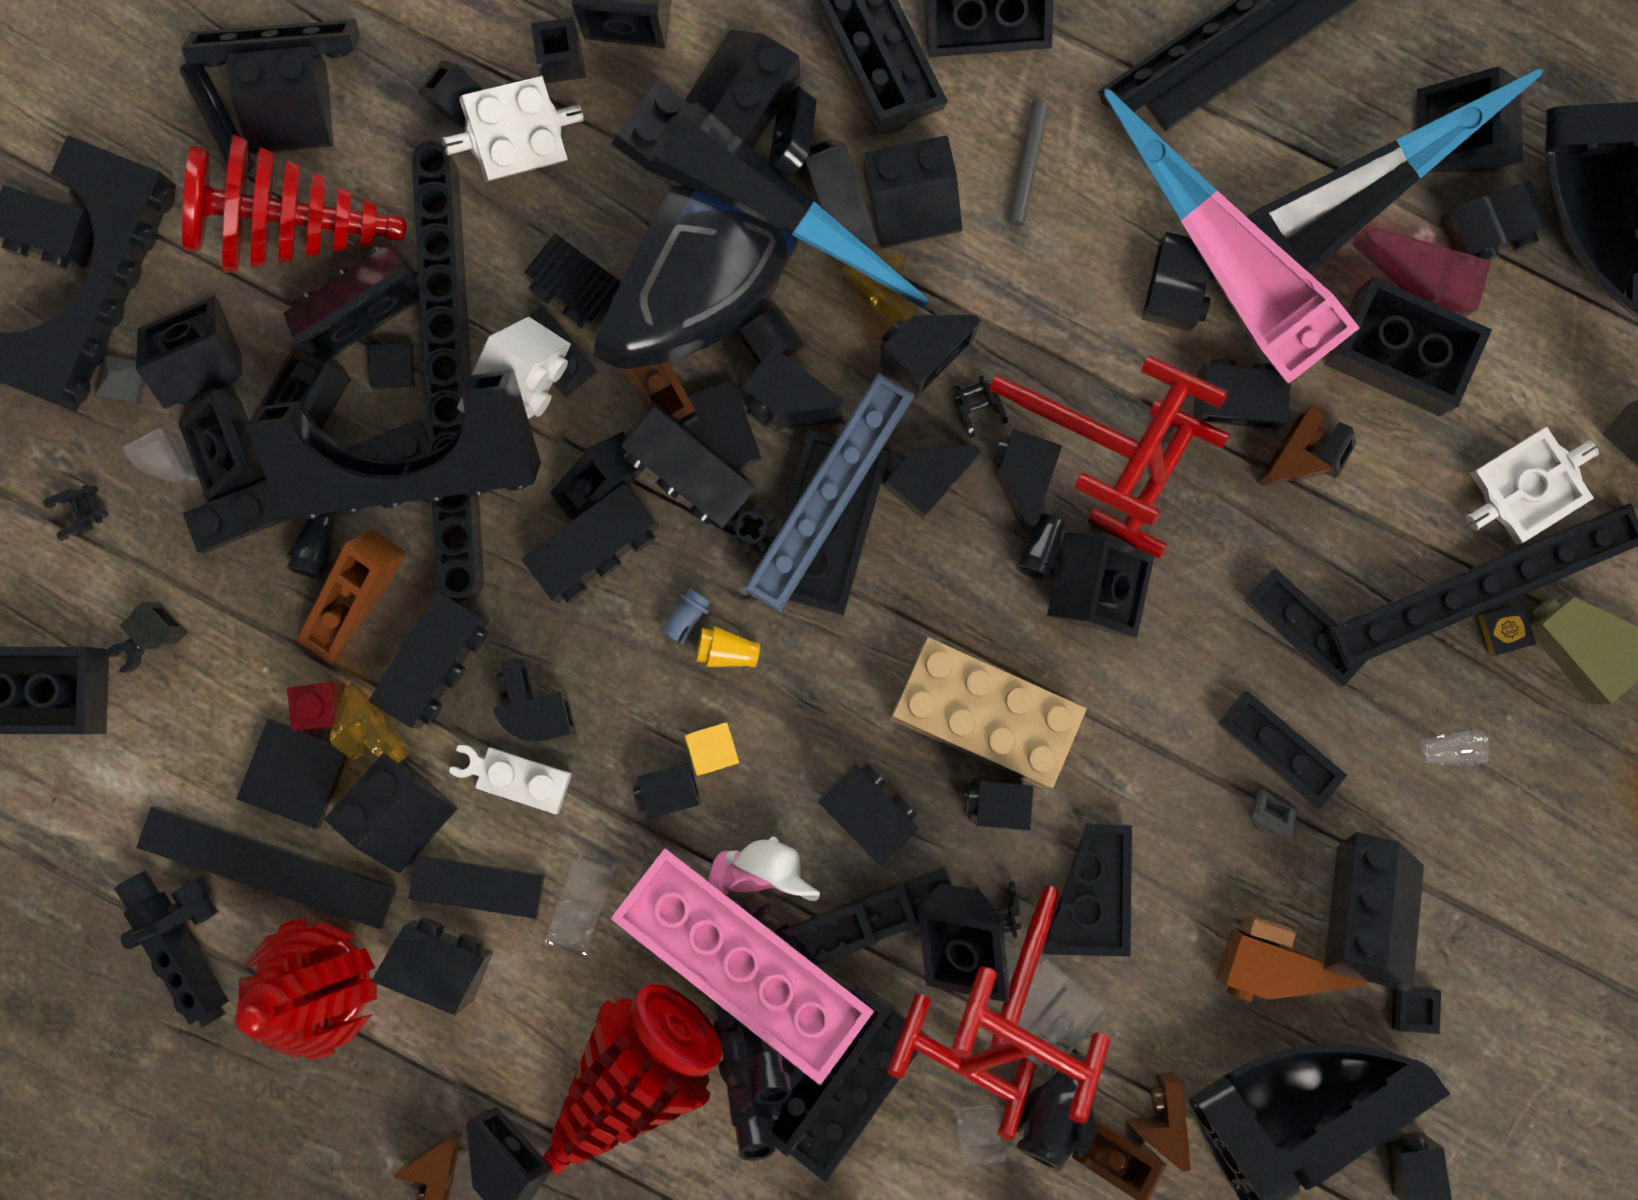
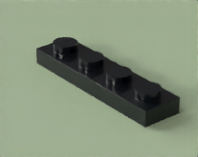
M356 19L193 31L182 46V51L186 64L202 63L204 67H217L225 64L228 61V54L312 46L318 54H325L329 58H339L354 51L360 34Z

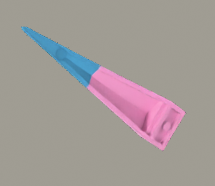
M1104 90L1106 100L1256 348L1263 354L1286 384L1296 379L1360 328L1326 287L1228 201L1111 90Z

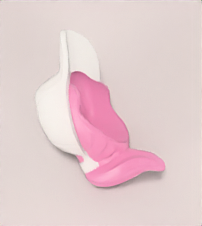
M771 837L769 840L752 842L741 852L727 850L719 853L712 864L709 875V882L725 895L729 891L747 893L774 888L780 893L799 895L810 901H816L820 896L819 891L801 879V862L798 852L780 843L776 837Z

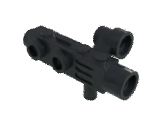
M147 870L117 885L114 890L127 910L123 914L132 927V930L121 935L123 947L132 949L142 944L152 961L153 972L162 978L173 997L175 1009L185 1017L189 1025L198 1021L201 1028L225 1015L226 1013L222 1006L228 1003L229 1000L184 926V923L189 920L193 922L194 926H197L219 913L209 896L212 891L204 877H199L171 894L175 901L173 905L164 891L159 892Z
M716 1004L718 1020L714 1022V1028L719 1035L723 1059L719 1063V1071L722 1079L727 1084L731 1121L736 1131L739 1157L747 1161L762 1160L775 1152L772 1128H774V1121L781 1112L778 1103L786 1101L791 1096L789 1075L783 1071L781 1055L778 1052H763L761 1038L720 1005Z

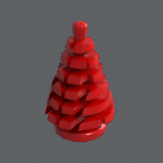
M234 134L228 159L226 191L214 189L210 186V159L207 150L197 146H190L183 191V250L190 252L199 251L204 244L208 216H223V273L238 270L243 240L244 218L252 219L251 268L265 266L270 222L280 223L279 263L292 261L296 226L308 227L306 258L319 256L322 229L334 231L333 251L346 250L348 233L360 235L359 247L373 245L374 236L386 237L387 240L402 241L406 235L407 224L404 217L391 214L388 216L377 215V205L366 199L363 201L362 211L350 210L351 193L339 187L337 208L324 206L325 178L312 173L310 204L298 202L300 166L286 160L282 200L273 199L274 153L262 147L259 148L254 196L246 195L247 140Z
M306 918L281 924L277 930L278 933L266 936L244 963L246 967L258 965L256 969L257 974L239 979L235 1025L241 1033L250 1037L254 1042L261 1041L265 1048L294 1058L304 1055L306 1059L313 1060L336 1054L335 1048L349 1043L373 1015L356 1018L363 1011L366 1003L377 999V984L372 982L373 978H370V970L374 969L375 966L367 949H358L349 940L356 937L325 922L308 925Z
M648 984L635 994L633 1000L618 998L614 1004L609 1000L602 1004L595 1020L597 1025L593 1027L577 1072L569 1088V1095L565 1097L561 1108L560 1118L556 1121L552 1131V1145L543 1154V1158L554 1168L551 1172L552 1174H560L570 1163L581 1164L594 1156L613 1149L619 1144V1141L624 1144L635 1139L638 1135L654 1130L659 1125H665L677 1119L682 1114H688L691 1110L694 1111L704 1106L709 1101L711 1092L706 1089L710 1082L708 1072L720 1063L722 1046L719 1035L711 1021L694 1002L679 991L665 985Z

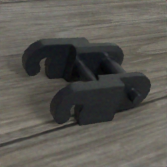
M983 375L979 376V383L965 389H961L959 385L955 386L956 394L953 395L955 401L959 399L961 406L958 407L957 412L963 426L967 428L969 438L975 437V431L969 418L970 413L987 405L994 407L996 413L1000 415L1002 425L1008 423L1007 414L999 395L995 392L991 393L989 390L991 381H986ZM983 391L986 400L969 406L966 397Z
M84 485L80 491L67 489L43 501L45 508H53L56 506L55 503L64 504L69 502L77 520L73 521V526L56 533L58 540H67L69 535L78 536L94 529L92 523H102V519L109 515L106 510L100 511L94 494L99 492L98 487ZM83 499L86 500L91 514L84 517L77 503Z
M1015 881L1008 882L1011 903L1005 908L995 910L999 915H1009L1010 923L1003 924L1004 933L1011 932L1012 936L1017 938V930L1021 929V924L1016 923L1015 916H1020L1021 914L1018 896L1015 891L1016 884ZM979 886L973 887V889L979 890Z

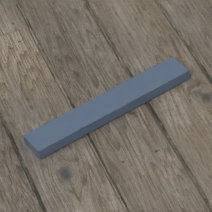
M878 372L743 589L745 592L781 613L915 394Z

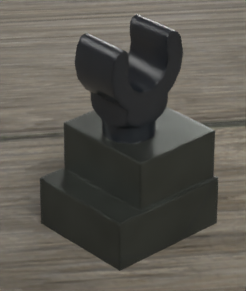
M143 601L120 625L130 639L109 647L105 656L117 657L124 651L127 655V662L119 671L121 673L133 672L139 667L142 659L141 656L145 653V649H158L162 644H177L188 632L160 602Z

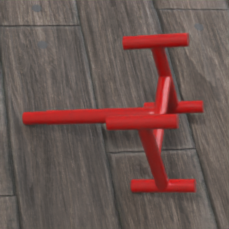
M1148 356L1141 372L1171 387L1162 402L1156 400L1150 410V415L1153 416V419L1141 440L1137 441L1031 389L996 375L990 384V391L1129 459L1114 487L1082 472L1074 488L1128 515L1123 522L1095 508L1089 516V524L1161 559L1168 544L1141 531L1140 528L1143 523L1150 526L1156 523L1161 510L1153 507L1168 478L1192 436L1221 449L1225 447L1230 437L1229 433L1182 412L1179 408L1187 394L1220 408L1227 397L1228 391L1152 356ZM1172 425L1177 430L1163 453L1161 440L1169 426ZM1147 466L1149 479L1139 497L1135 498L1130 494Z
M1044 886L1009 985L1010 999L1008 1002L1003 1003L1000 1015L986 1007L997 973L988 967H979L952 1048L950 1049L920 1032L931 1000L925 995L915 994L887 1069L889 1075L903 1079L915 1049L1004 1099L1007 1103L997 1134L1006 1140H1014L1038 1064V1061L1030 1055L1078 1081L1068 1117L1075 1122L1086 1123L1110 1042L1108 1036L1101 1033H1093L1083 1063L1018 1026L1059 896V891L1052 886ZM979 1026L992 1032L990 1049L970 1055ZM1020 1059L1013 1084L987 1070Z

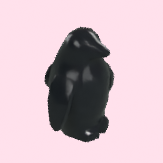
M1070 1055L1084 1063L1085 1056ZM1057 1071L1050 1080L1027 1096L1017 1128V1132L1025 1128L1023 1138L1017 1143V1148L1025 1155L1057 1172L1063 1168L1076 1147L1078 1156H1085L1095 1134L1094 1098L1086 1123H1078L1071 1120L1068 1115L1078 1081L1060 1071Z

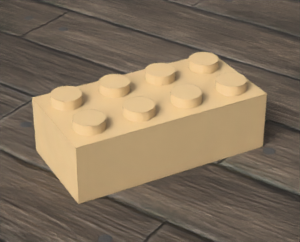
M927 637L922 644L890 720L1040 788L1053 789L1087 708Z

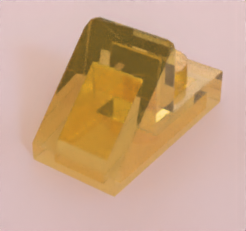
M907 256L883 257L881 259L900 274L906 266ZM847 264L843 266L842 280L894 322L900 320L905 324L913 315L918 314L919 308L911 301Z
M351 682L344 689L330 734V743L351 760L357 759L366 750L370 749L377 756L386 753L394 761L400 763L411 753V750L382 710L368 702L370 697Z

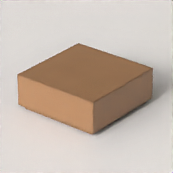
M1249 914L1243 915L1239 928L1252 936L1288 947H1293L1296 936L1294 929Z

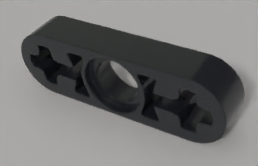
M800 86L794 88L786 96L778 109L769 164L786 177L792 176L802 166L811 147L817 100Z

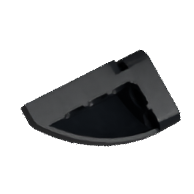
M1333 1044L1297 1047L1250 1061L1223 1075L1189 1098V1104L1211 1153L1240 1200H1289L1300 1192L1301 1185L1307 1191L1321 1184L1443 1100L1450 1093L1434 1070L1421 1061L1365 1046Z

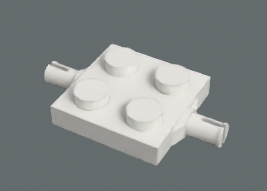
M543 76L462 95L459 100L466 119L465 133L442 137V145L447 146L444 149L447 156L471 149V152L479 161L485 182L568 160L561 139V126L583 122V113L567 116L581 111L579 104L556 110L549 99Z
M1548 427L1538 430L1470 473L1483 493L1486 505L1466 516L1467 522L1477 520L1470 527L1478 531L1484 525L1497 519L1503 524L1515 544L1527 541L1594 499L1582 481L1579 466L1598 456V448L1586 452L1596 446L1592 441L1587 440L1584 444L1568 452L1558 444Z

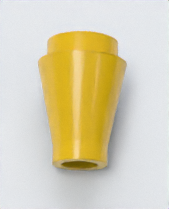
M713 626L712 629L701 628L696 650V661L705 663V667L748 666L755 668L758 662L760 643L747 640L716 626Z

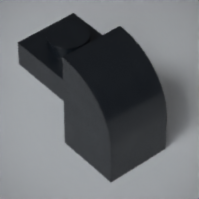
M514 658L500 662L502 672L497 673L498 686L502 697H508L510 704L493 708L497 720L507 732L526 741H547L577 734L567 692H558L534 698L525 659Z

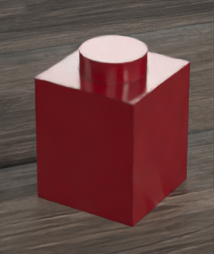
M326 682L287 688L292 731H310L350 725L345 683Z

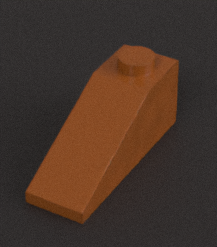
M373 528L346 542L297 641L329 664L334 663L391 584L407 552Z
M1232 929L1216 976L1217 980L1228 986L1226 993L1252 1002L1254 995L1269 1000L1364 987L1367 982L1324 970L1325 961Z

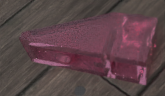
M1370 225L1366 226L1355 236L1353 246L1399 288L1463 317L1478 310L1491 261Z

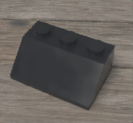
M923 0L928 57L1052 48L1054 0Z
M730 29L685 100L692 105L697 101L753 149L800 76L799 55L765 34Z
M391 243L385 247L377 246L369 250L363 256L362 262L351 269L337 271L327 280L328 284L314 293H304L293 301L292 307L283 314L291 336L300 348L313 357L327 362L420 301L419 281L402 255Z
M1356 832L1337 846L1324 970L1411 992L1414 987L1424 865L1399 842Z

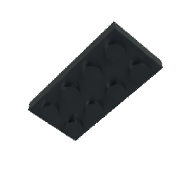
M808 429L779 531L838 437ZM880 451L788 601L844 616L890 452Z

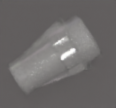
M1473 726L1420 740V751L1424 765L1439 764L1478 769L1479 764H1488L1490 761L1487 734L1485 730H1475Z

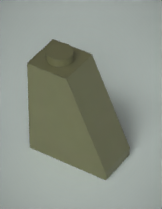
M1551 597L1533 610L1532 613L1535 615V618L1530 621L1535 640L1591 704H1612L1638 682V626L1577 597L1562 599Z

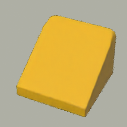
M727 722L685 735L697 776L740 763Z

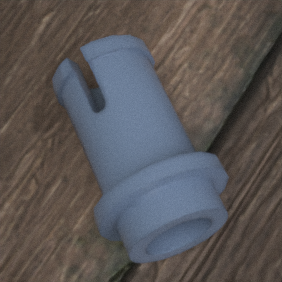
M691 588L688 589L686 594L681 592L679 597L682 600L666 624L660 629L681 644L685 643L686 638L702 614L709 613V610L706 608L710 601Z

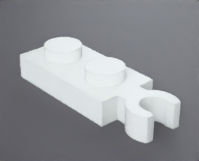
M471 745L457 746L456 751L469 756L470 764L466 769L456 766L450 767L449 772L452 775L460 778L472 775L479 776L476 789L553 814H559L572 775L571 772L494 747L488 748L484 758Z

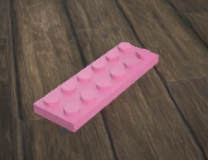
M664 848L610 918L819 1085H821L874 1012L869 1006L666 848Z

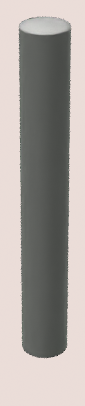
M1034 100L1031 105L1008 223L1016 226H1023L1025 223L1048 110V103L1041 100Z

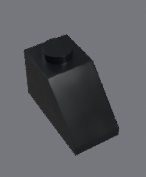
M1013 429L1008 440L1000 438L992 462L999 464L996 477L1021 527L1030 531L1036 525L1062 445Z
M623 431L590 446L550 492L571 521L624 482L629 487L642 472L623 457L626 451L621 447V439L625 435Z
M975 445L914 449L907 458L900 453L884 472L889 476L885 483V488L923 520L978 457L981 450Z
M498 1107L472 1117L466 1124L472 1188L483 1200H532L554 1168Z

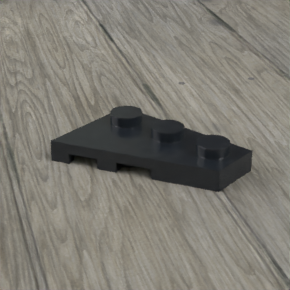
M1086 823L1042 949L1043 954L1131 957L1132 825Z

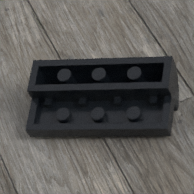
M812 0L879 134H891L902 131L908 122L944 109L948 100L898 0Z
M856 984L851 993L874 1010L873 1014L821 1085L798 1067L789 1077L791 1096L786 1101L778 1103L781 1112L774 1121V1128H772L775 1147L787 1157L792 1155L825 1183L830 1179L900 1080L889 1075L887 1069L906 1017L899 1013L897 1008L860 984ZM923 1030L920 1031V1032H922L923 1034L929 1036V1035H928L927 1033H925ZM915 1049L913 1050L908 1067L913 1062L915 1057L918 1055L919 1051Z

